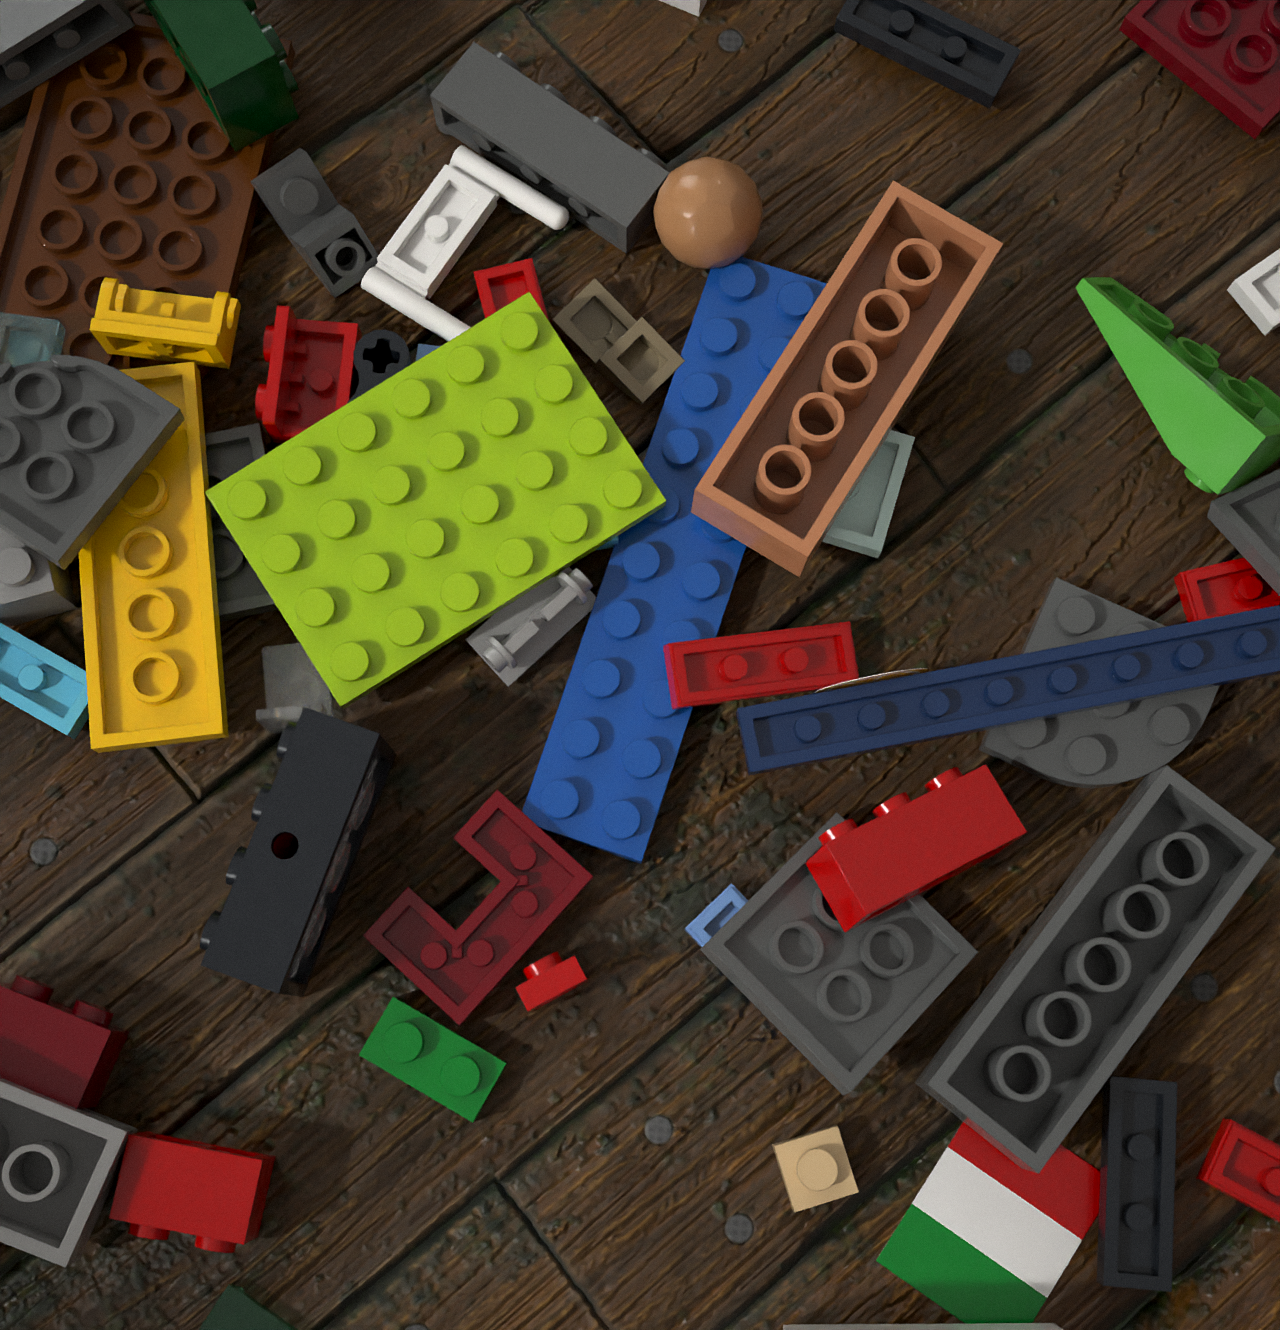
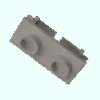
M568 567L492 615L466 641L509 687L593 609L596 596L590 591L593 585L577 568L572 570Z

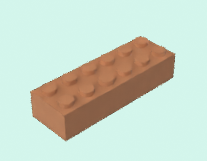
M893 180L696 486L691 513L800 578L988 276L1003 243Z

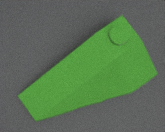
M1094 277L1081 279L1076 286L1077 292L1171 454L1186 466L1184 473L1195 486L1208 493L1215 492L1217 495L1228 493L1253 481L1280 458V397L1252 376L1244 383L1218 368L1219 363L1217 359L1220 353L1207 344L1203 343L1200 345L1185 337L1177 339L1171 335L1174 324L1170 318L1113 278Z

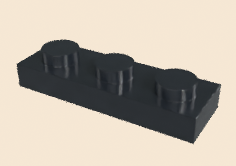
M846 0L836 17L834 26L835 32L989 109L992 107L1021 52V49L922 0Z
M1110 1076L1103 1085L1097 1283L1103 1286L1172 1292L1177 1082Z

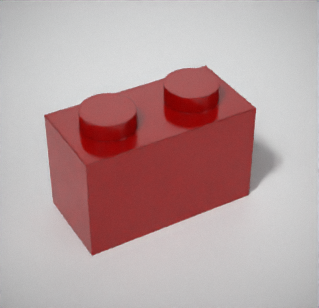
M149 1131L129 1134L109 1219L129 1222L128 1233L133 1236L154 1240H168L170 1231L196 1235L194 1246L197 1248L221 1253H234L237 1244L244 1245L258 1238L275 1156Z

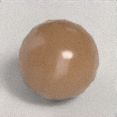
M701 157L690 160L671 171L659 189L653 210L655 227L665 248L678 261L693 268L702 269L727 266L745 255L758 237L763 219L762 199L755 182L739 165L717 157Z

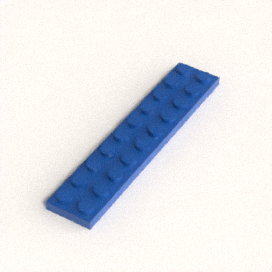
M740 257L730 265L710 269L680 355L685 361L675 370L643 462V466L666 499V506L618 535V544L614 545L522 810L544 832L642 864L693 707L672 710L663 646L668 643L717 637L747 547L691 513L694 490L827 283L744 257Z

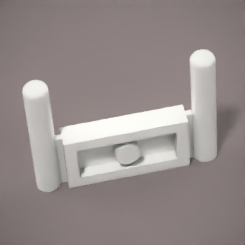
M460 145L453 153L450 164L444 165L377 257L378 263L366 272L361 282V288L448 342L471 327L426 299L432 297L497 207L499 197H502L554 230L562 229L567 224L569 212L559 203L467 147Z

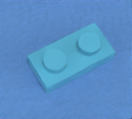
M0 623V697L75 740L89 718L86 671Z

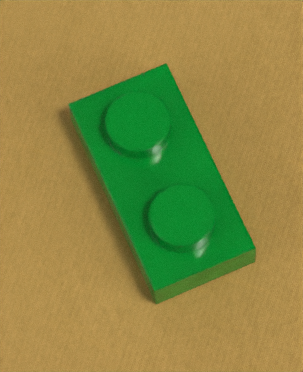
M392 997L359 1053V1056L472 1123L477 1119L508 1064L506 1061L397 997Z

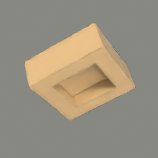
M837 1125L772 1144L794 1212L859 1192Z

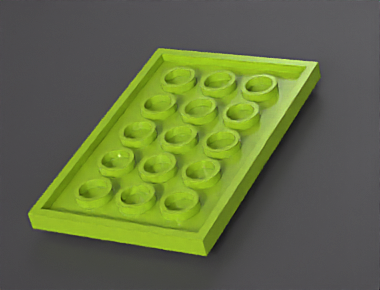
M530 292L205 491L208 499L337 703L343 709L666 506V499Z

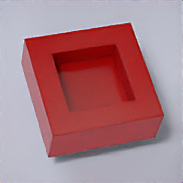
M558 951L524 968L523 972L528 981L515 988L526 1010L533 1012L588 982V979L575 955L563 961Z

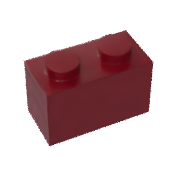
M17 974L13 983L0 982V1077L76 1109L96 1107L129 1031L110 1024L115 1013L96 1004L77 999L74 1007L70 1008L51 1000L54 988L37 980Z

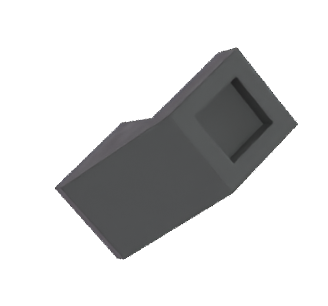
M297 149L250 181L282 232L334 298L362 280L366 272L378 263L377 257L379 255L354 214L338 204L308 153L303 149Z

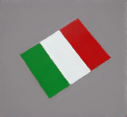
M963 1122L876 1261L965 1324L1032 1323L1099 1214L1100 1171L1061 1144L1039 1174L1022 1169Z

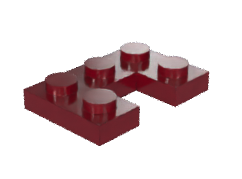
M498 790L492 794L453 837L457 843L500 881L461 926L455 930L410 887H407L363 935L459 1026L464 1024L594 879L584 867Z

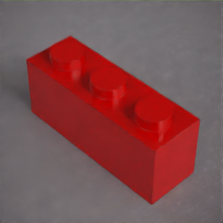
M986 764L965 775L962 774L959 767L949 769L925 784L928 793L911 801L908 794L903 792L876 807L872 811L875 819L858 827L854 819L851 818L835 825L818 837L823 846L805 864L845 933L1002 852L1027 833Z

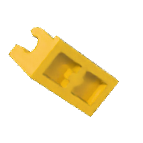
M105 277L100 287L95 316L91 319L89 330L107 354L179 363L194 361L196 365L229 369L241 304L238 299L230 298L231 294L227 292L217 291L214 299L133 289L129 288L128 285L119 284V279Z

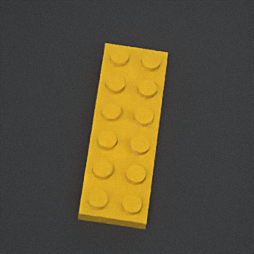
M194 361L119 370L180 408L185 420L78 553L91 749L98 753L229 737L210 500L205 494V491L209 489L201 379L200 370Z

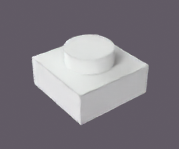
M1280 248L1235 279L1227 289L1265 336L1280 326Z

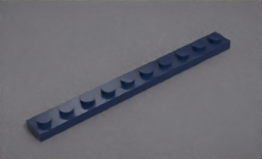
M1280 605L737 708L736 716L748 774L750 776L1280 674Z

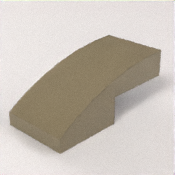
M595 278L550 323L554 330L588 363L640 405L685 361L643 317L636 321Z

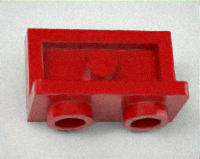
M277 306L275 324L266 326L263 337V355L265 362L269 363L267 384L260 383L258 385L255 398L256 418L258 421H262L274 443H285L345 406L355 394L357 370L354 365L353 352L362 336L358 323L297 319L291 306Z

